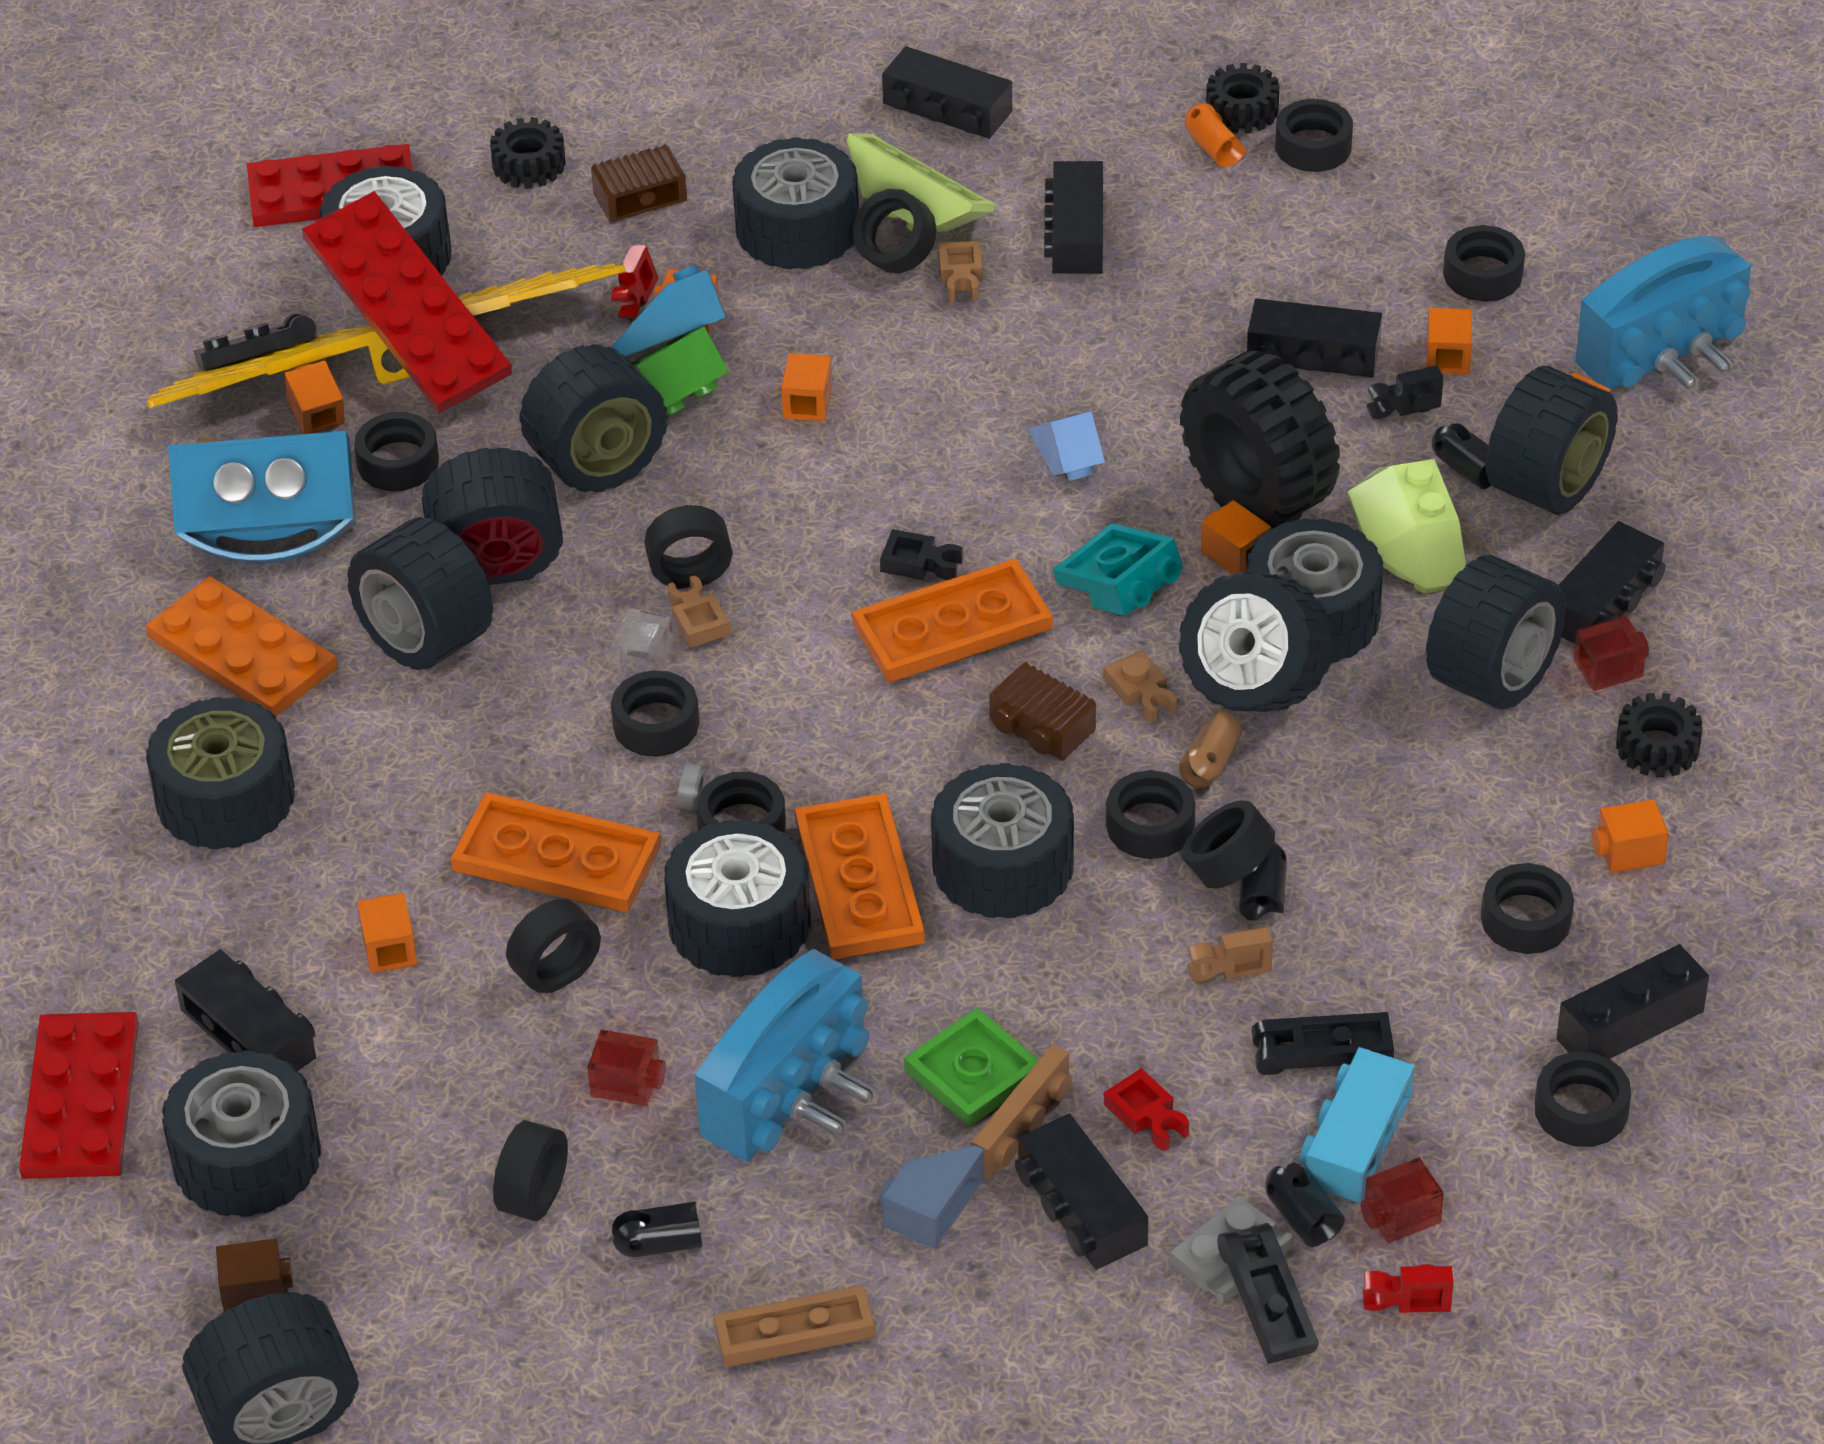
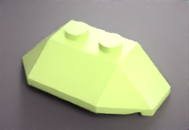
M849 133L846 142L851 159L856 167L862 196L866 199L886 189L904 190L927 205L935 217L937 232H948L994 211L996 204L983 198L888 144L874 134ZM902 208L888 215L892 218L899 217L907 222L906 228L911 231L913 230L914 220L910 211Z
M1435 459L1379 467L1348 491L1347 499L1359 530L1378 548L1377 552L1382 556L1383 567L1397 577L1413 583L1416 590L1424 594L1445 591L1457 573L1465 568L1466 561L1459 518Z

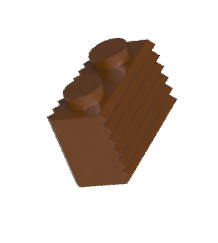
M663 144L661 148L656 146L654 149L641 150L638 154L633 152L630 157L625 154L622 159L617 157L615 160L602 161L599 165L594 163L591 167L593 193L609 223L687 201L686 176L666 144Z
M1024 662L989 694L990 720L1001 732L1006 734L1013 732L1027 740L1038 753H1050L1064 761L1090 734L1094 733L1096 729V702L1093 698L1088 699L1085 694L1081 695L1078 690L1074 691L1071 686L1066 687L1064 682L1059 683L1056 678L1052 679L1049 674L1045 675L1042 670H1037L1035 666L1030 667L1028 662Z

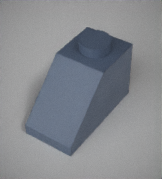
M974 1145L907 1161L895 1178L889 1177L880 1192L879 1204L882 1205L883 1226L936 1249L985 1179L984 1149Z

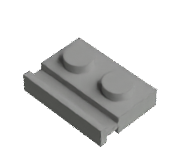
M1239 1195L1170 1252L1169 1263L1205 1292H1211L1217 1297V1301L1224 1305L1239 1291L1228 1264L1220 1256L1217 1245L1218 1235L1233 1230L1243 1234L1250 1232L1252 1226L1269 1223L1274 1230L1283 1255L1293 1247V1236L1288 1232L1284 1235L1276 1228L1274 1221ZM1255 1252L1248 1253L1250 1261L1261 1258Z

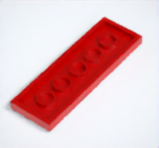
M375 191L302 228L305 242L439 414L512 375L511 363Z

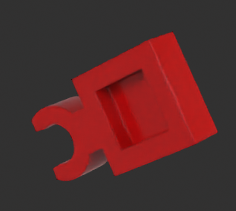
M646 245L631 246L623 263L620 264H624L626 272L618 274L620 286H616L611 295L612 301H621V308L618 312L619 318H635L639 313L640 305H646L659 278Z
M1142 1068L1104 1092V1106L1135 1135L1148 1128L1151 1131L1152 1142L1158 1149L1162 1151L1169 1149L1170 1136L1165 1132L1166 1130H1175L1183 1138L1189 1136V1120L1183 1113L1173 1110L1174 1097Z
M1421 1264L1400 1267V1276H1391L1382 1271L1365 1272V1289L1362 1292L1364 1309L1378 1311L1386 1309L1391 1305H1399V1313L1451 1312L1454 1284L1452 1266Z

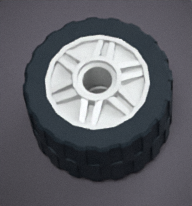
M371 167L346 176L345 179L335 183L331 187L332 189L325 194L323 204L320 205L321 218L375 191L442 276L446 271V267L451 261L452 250L445 195L442 189L438 187V183L432 178H428L426 174L410 170V168Z
M1233 573L1231 576L1219 577L1209 586H1204L1197 593L1198 596L1188 605L1187 613L1184 620L1181 621L1179 630L1181 632L1179 653L1183 660L1182 666L1185 674H1188L1191 684L1195 689L1203 693L1206 699L1213 704H1220L1225 709L1233 711L1269 712L1288 709L1289 706L1299 704L1307 699V696L1318 688L1324 674L1328 672L1334 645L1331 635L1333 631L1331 621L1327 618L1326 609L1322 602L1315 598L1314 593L1309 588L1301 586L1294 579L1274 574Z
M752 820L722 821V823L701 827L697 832H692L683 838L684 840L672 850L671 857L667 860L664 869L669 935L672 944H675L677 947V952L698 969L702 968L711 974L719 976L729 975L731 977L763 974L764 971L772 968L776 969L783 965L790 957L793 958L808 937V928L811 927L807 860L804 859L800 846L792 841V837L785 832H780L776 827L769 824H760Z

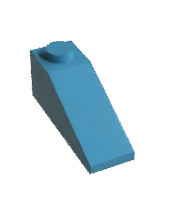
M697 265L674 273L675 282L664 287L611 347L625 357H628L727 318L709 270L706 269L699 272Z

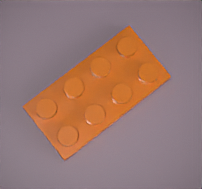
M1016 558L851 612L853 627L887 683L1053 629L1052 613Z
M211 576L207 577L145 625L149 638L244 700L262 705V708L270 710L275 716L279 715L338 668L337 658L334 654Z
M485 792L450 859L452 871L629 913L661 847V835L659 832Z
M883 793L794 808L795 823L804 858L807 860L808 873L830 958L834 960L925 944L923 923L887 794Z

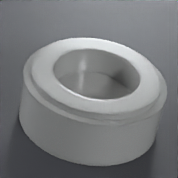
M691 763L685 764L678 788L676 808L692 812L696 810L697 797L702 791L705 769H703V766Z

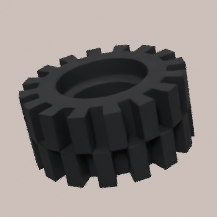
M1240 63V68L1235 69L1234 64L1226 66V72L1219 68L1215 71V76L1210 75L1208 78L1206 103L1214 107L1215 112L1219 113L1222 117L1223 124L1226 127H1231L1232 133H1238L1239 128H1244L1245 134L1252 133V127H1256L1258 131L1265 129V123L1270 126L1274 123V117L1277 118L1280 85H1278L1277 77H1272V72L1268 69L1261 73V66L1254 64L1252 69H1248L1247 63ZM1238 97H1246V98H1250V99H1237V98H1238Z
M531 117L529 123H524V118H518L516 125L508 121L504 123V130L498 127L495 130V136H491L492 168L495 176H500V181L504 184L511 180V187L518 188L520 183H525V189L532 188V183L537 182L539 187L546 185V179L553 182L557 179V173L562 174L564 171L566 159L563 134L560 133L556 125L551 127L548 120L544 119L541 124H538V118ZM523 152H535L531 154H520Z
M1647 693L1645 702L1640 696L1632 699V706L1626 703L1622 714L1620 713L1616 749H1619L1618 755L1621 760L1627 759V766L1633 770L1640 765V774L1648 776L1650 770H1656V777H1664L1665 770H1669L1672 776L1680 774L1681 767L1687 771L1692 767V761H1697L1703 730L1701 715L1696 716L1697 709L1692 704L1685 708V699L1678 697L1675 702L1670 701L1671 694L1663 693L1662 699H1656L1655 693ZM1661 730L1675 737L1667 740H1658L1645 735L1644 732Z

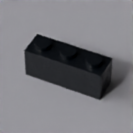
M907 46L902 49L882 73L883 104L928 118L931 121L961 129L967 133H973L990 139L1013 111L1011 80Z
M1054 161L1053 178H1045V203H1053V205H1045V230H1053V233H1044V258H1052V274H1103V161Z
M1255 298L1247 332V353L1250 351H1260L1276 355L1283 359V364H1291L1297 369L1374 378L1381 341L1382 313Z
M1617 521L1559 584L1566 605L1565 624L1561 637L1588 651L1601 638L1608 639L1614 632L1618 619L1625 612L1632 613L1637 607L1642 593L1649 586H1657L1662 579L1666 568L1665 563L1662 562L1664 542Z
M1678 944L1561 1002L1556 1039L1568 1053L1592 1052L1611 1059L1703 1013L1709 974L1681 944Z
M219 949L175 979L181 1011L227 1052L255 1051V1053L261 1054L268 1053L277 1056L282 1061L289 1062L295 1067L296 1071H299L316 1059L313 1041L316 1034L310 1021L303 1014H294L286 1007L275 989L270 986L265 988L254 979L251 970L244 962L240 960L235 962Z
M1070 1113L1018 1137V1159L1015 1160L1016 1172L1026 1187L1033 1186L1038 1192L1042 1207L1048 1218L1052 1222L1059 1220L1065 1228L1068 1242L1077 1256L1085 1255L1094 1269L1098 1270L1148 1246L1147 1213Z

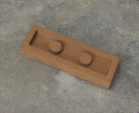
M1052 1044L971 1141V1146L976 1145L984 1149V1176L987 1180L990 1179L1000 1165L1006 1167L1011 1163L1018 1149V1137L1039 1128L1043 1122L1045 1111L1054 1100L1061 1101L1066 1096L1072 1083V1075L1069 1074L1068 1051Z
M864 1285L713 1315L714 1328L724 1368L875 1338V1324Z

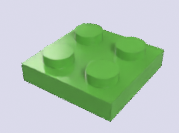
M975 1008L904 1057V1071L965 1125L971 1127L1001 1106L1039 1060L979 1008Z

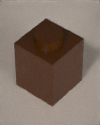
M277 1238L216 1246L218 1285L224 1312L250 1299H257L273 1293L284 1294V1289L294 1288L290 1257L281 1258Z

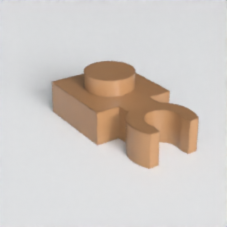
M980 241L938 243L941 283H947L948 300L955 302V294L958 291L965 290L971 293L972 301H977L979 298V281H983Z
M695 575L690 577L691 590L686 592L677 590L673 582L668 584L669 603L672 606V617L689 648L731 635L730 621L714 593L706 596L702 595V584L698 577Z
M1142 650L1103 667V679L1127 706L1140 702L1142 704V715L1147 721L1151 723L1157 721V709L1155 708L1157 705L1165 706L1172 714L1177 712V698L1172 691L1166 689L1167 678Z
M1268 927L1240 930L1235 933L1221 935L1220 945L1212 946L1209 943H1197L1188 947L1192 962L1188 963L1187 967L1194 982L1208 980L1223 972L1225 979L1272 971L1273 939Z

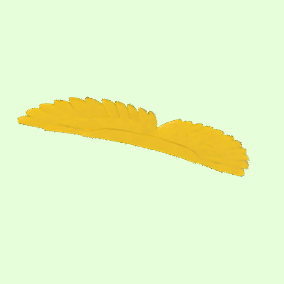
M614 263L598 267L597 265H592L580 269L572 268L554 274L550 271L529 279L522 278L500 287L494 285L474 293L467 292L458 297L470 313L475 316L511 306L510 303L577 288L581 284L626 271L624 264L615 266ZM371 325L316 335L315 338L306 342L218 366L217 368L193 373V377L173 383L174 385L159 389V392L148 397L146 403L148 408H153L197 394L204 395L266 373L267 375H272L364 346H368L376 379L381 384L392 383L409 378L410 376L403 367L397 372H389L384 369L381 358L388 347Z

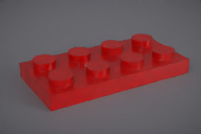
M386 145L377 148L345 150L335 153L304 155L277 160L268 159L247 163L253 226L259 227L321 219L320 205L323 204L325 194L332 189L331 187L335 183L345 179L346 176L366 168L381 166L406 167L413 170L410 145Z
M137 1012L40 1014L19 1164L22 1179L121 1176L139 1026Z

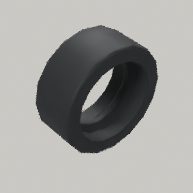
M1304 99L1295 101L1284 107L1277 116L1275 150L1283 162L1290 167L1302 171L1322 172L1334 169L1345 163L1351 154L1353 119L1346 109L1328 100ZM1313 129L1329 132L1334 136L1326 140L1311 141L1299 138L1294 134L1299 131Z
M886 189L872 195L862 204L857 212L852 229L854 245L861 256L876 267L889 273H903L914 269L922 263L932 250L937 233L935 217L927 205L915 196L900 189ZM902 208L910 211L913 215L914 225L912 234L907 242L897 251L888 254L879 251L876 247L875 238L882 220L891 212Z
M1487 225L1467 227L1456 232L1447 241L1443 276L1446 284L1456 294L1469 300L1483 302L1500 300L1513 294L1520 287L1524 271L1525 250L1522 242L1513 233L1500 227ZM1484 256L1502 261L1505 266L1498 269L1482 270L1470 267L1462 261L1471 257Z
M389 412L375 416L364 423L355 435L354 450L357 469L362 479L372 487L386 491L408 490L418 487L429 480L431 473L438 468L439 452L436 433L431 423L419 415L408 412ZM394 442H407L420 447V450L413 455L399 460H386L373 455L382 446Z
M684 505L667 510L654 519L647 528L644 539L652 575L664 585L668 586L669 583L673 582L676 589L689 588L690 577L694 575L700 579L702 585L710 584L720 578L727 570L733 555L724 519L716 511L703 506ZM704 537L713 541L708 549L691 557L674 558L664 554L670 545L684 538Z
M651 670L641 672L624 680L613 693L611 701L612 725L616 739L627 750L639 755L655 757L673 754L688 746L697 735L700 722L698 699L694 687L684 677L669 671ZM655 702L668 703L681 710L678 716L657 724L641 723L629 716L633 710L640 706Z
M1154 770L1133 772L1119 779L1109 790L1106 801V828L1109 839L1116 847L1133 857L1145 859L1168 857L1183 849L1188 836L1195 827V800L1192 790L1184 781L1167 772ZM1156 803L1173 809L1178 816L1164 825L1146 826L1127 819L1123 813L1137 804Z
M750 771L727 773L716 777L706 784L697 797L698 830L709 824L720 823L714 816L726 807L735 804H751L761 807L769 813L767 817L758 823L769 824L776 827L780 832H785L784 796L779 786L764 775Z
M1235 801L1212 812L1197 825L1183 846L1182 858L1207 888L1218 889L1229 886L1248 875L1268 855L1275 842V830L1250 801Z
M1532 863L1512 864L1496 871L1486 882L1482 897L1481 921L1485 933L1494 943L1508 951L1523 954L1543 953L1559 946L1568 936L1572 923L1574 897L1571 886L1561 874L1542 865ZM1531 895L1549 902L1556 912L1543 920L1525 921L1515 919L1506 914L1499 907V904L1512 896Z
M555 899L541 904L532 910L515 927L507 942L506 959L509 967L529 988L538 993H553L580 978L592 965L600 948L601 934L598 926L578 905L570 900ZM567 933L562 943L552 953L540 959L543 952L553 941Z
M1570 1052L1557 1056L1543 1067L1537 1079L1535 1117L1542 1129L1557 1141L1575 1147H1594L1610 1142L1623 1131L1628 1120L1631 1101L1630 1081L1623 1069L1607 1057L1592 1052ZM1570 1084H1588L1601 1089L1609 1095L1612 1105L1606 1110L1594 1114L1576 1113L1565 1109L1556 1102L1553 1094L1559 1088Z
M523 1120L514 1127L503 1146L495 1170L493 1201L498 1211L533 1221H539L547 1214L560 1190L566 1170L568 1141L564 1131Z

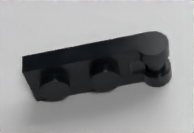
M298 313L291 314L285 319L284 324L279 327L269 329L268 323L244 329L245 336L229 340L227 335L202 341L204 348L194 350V355L198 367L208 370L306 342L315 335L316 325L309 317Z
M1388 1012L1266 1019L1256 1022L1251 1029L1253 1044L1259 1048L1255 1054L1257 1071L1262 1075L1279 1074L1284 1069L1340 1066L1343 1063L1350 1065L1359 1047L1394 1058V1045ZM1281 1042H1292V1045H1279V1044H1280Z
M1269 1223L1252 1226L1250 1232L1239 1234L1233 1230L1219 1234L1217 1245L1220 1256L1229 1266L1267 1364L1314 1353L1319 1345V1341L1272 1226ZM1255 1252L1261 1258L1250 1261L1248 1253Z

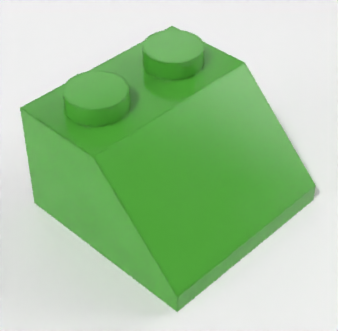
M704 326L672 339L632 362L636 369L661 394L664 399L663 403L667 407L668 416L685 407L682 399L691 393H694L695 397L699 398L719 387L715 379L729 372Z

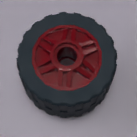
M501 447L494 449L481 448L472 452L467 451L441 464V467L434 470L429 476V480L424 484L422 489L423 496L421 497L424 519L430 518L436 520L439 524H444L464 541L465 545L476 556L479 565L483 568L488 585L530 580L536 574L546 570L550 563L558 557L559 549L563 545V532L554 480L548 467L544 466L538 458L532 457L520 450L514 451Z

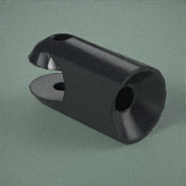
M1459 423L1452 424L1449 427L1442 426L1438 428L1432 438V449L1435 455L1480 489H1487L1492 486L1486 473V453L1489 445Z
M1274 842L1263 861L1241 879L1239 911L1247 920H1258L1269 912L1284 913L1287 856L1283 848L1276 842Z
M1297 1163L1288 1164L1286 1169L1281 1166L1271 1169L1265 1180L1267 1196L1303 1242L1309 1247H1317L1333 1239L1344 1225V1215L1309 1172Z
M696 1201L642 1210H629L616 1217L612 1224L615 1248L622 1255L628 1257H641L702 1247Z

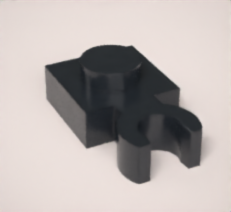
M1436 365L1396 375V384L1389 386L1385 383L1373 384L1368 387V393L1373 402L1368 403L1366 408L1373 419H1382L1389 416L1394 410H1397L1400 416L1417 412L1423 413L1441 407L1443 375Z
M892 529L880 558V572L923 580L926 572L929 571L934 572L937 577L943 580H950L957 577V564H962L963 548L955 544H945L936 547L935 537Z

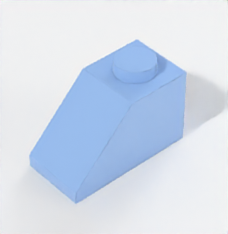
M1092 411L1028 428L1032 439L1053 476L1066 473L1068 481L1093 475L1092 466L1105 462Z

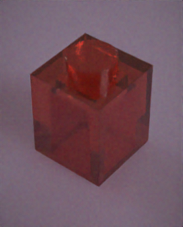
M1627 616L1577 630L1573 661L1593 691L1643 677L1645 658L1649 656L1648 642L1641 631H1636Z
M600 1030L587 1066L590 1096L648 1106L653 1089H661L666 1072L665 1060H659L658 1040Z
M1418 1157L1367 1177L1365 1199L1361 1201V1210L1368 1226L1371 1229L1378 1228L1389 1244L1440 1224L1444 1192L1421 1158Z

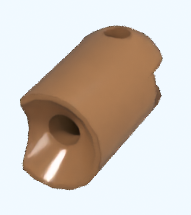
M1218 710L1207 723L1202 724L1188 754H1185L1179 763L1180 775L1188 785L1203 789L1208 787L1213 780L1218 779L1224 771L1242 734V727L1233 715Z

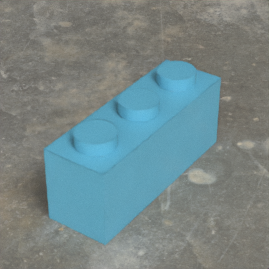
M1360 1047L1350 1065L1343 1063L1335 1083V1092L1337 1093L1333 1101L1329 1099L1324 1101L1317 1121L1319 1130L1315 1137L1307 1136L1300 1154V1164L1306 1165V1170L1323 1191L1358 1203L1362 1202L1412 1097L1414 1064Z

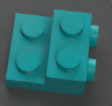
M1111 523L1052 569L1057 585L1088 592L1093 608L1125 616L1138 607L1146 606L1153 592L1164 587L1167 583L1177 581L1184 567L1175 538Z

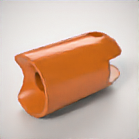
M1200 103L1188 110L1184 120L1187 131L1192 139L1219 166H1230L1239 162L1245 156L1247 149L1223 124L1222 117L1219 113L1215 112L1212 105Z

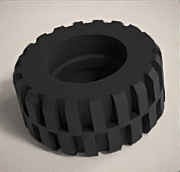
M1250 351L1248 353L1243 352L1194 379L1189 384L1181 403L1183 409L1180 413V425L1184 427L1182 439L1184 446H1187L1189 449V460L1193 468H1197L1201 476L1199 479L1205 489H1210L1214 494L1213 499L1220 507H1224L1234 500L1270 525L1271 528H1275L1279 524L1287 522L1322 502L1331 494L1340 471V464L1337 463L1340 457V449L1334 440L1336 432L1333 423L1328 421L1325 414L1327 410L1322 400L1318 401L1314 395V388L1307 380H1302L1298 376L1299 371L1291 364H1283L1282 358L1267 354L1266 352Z

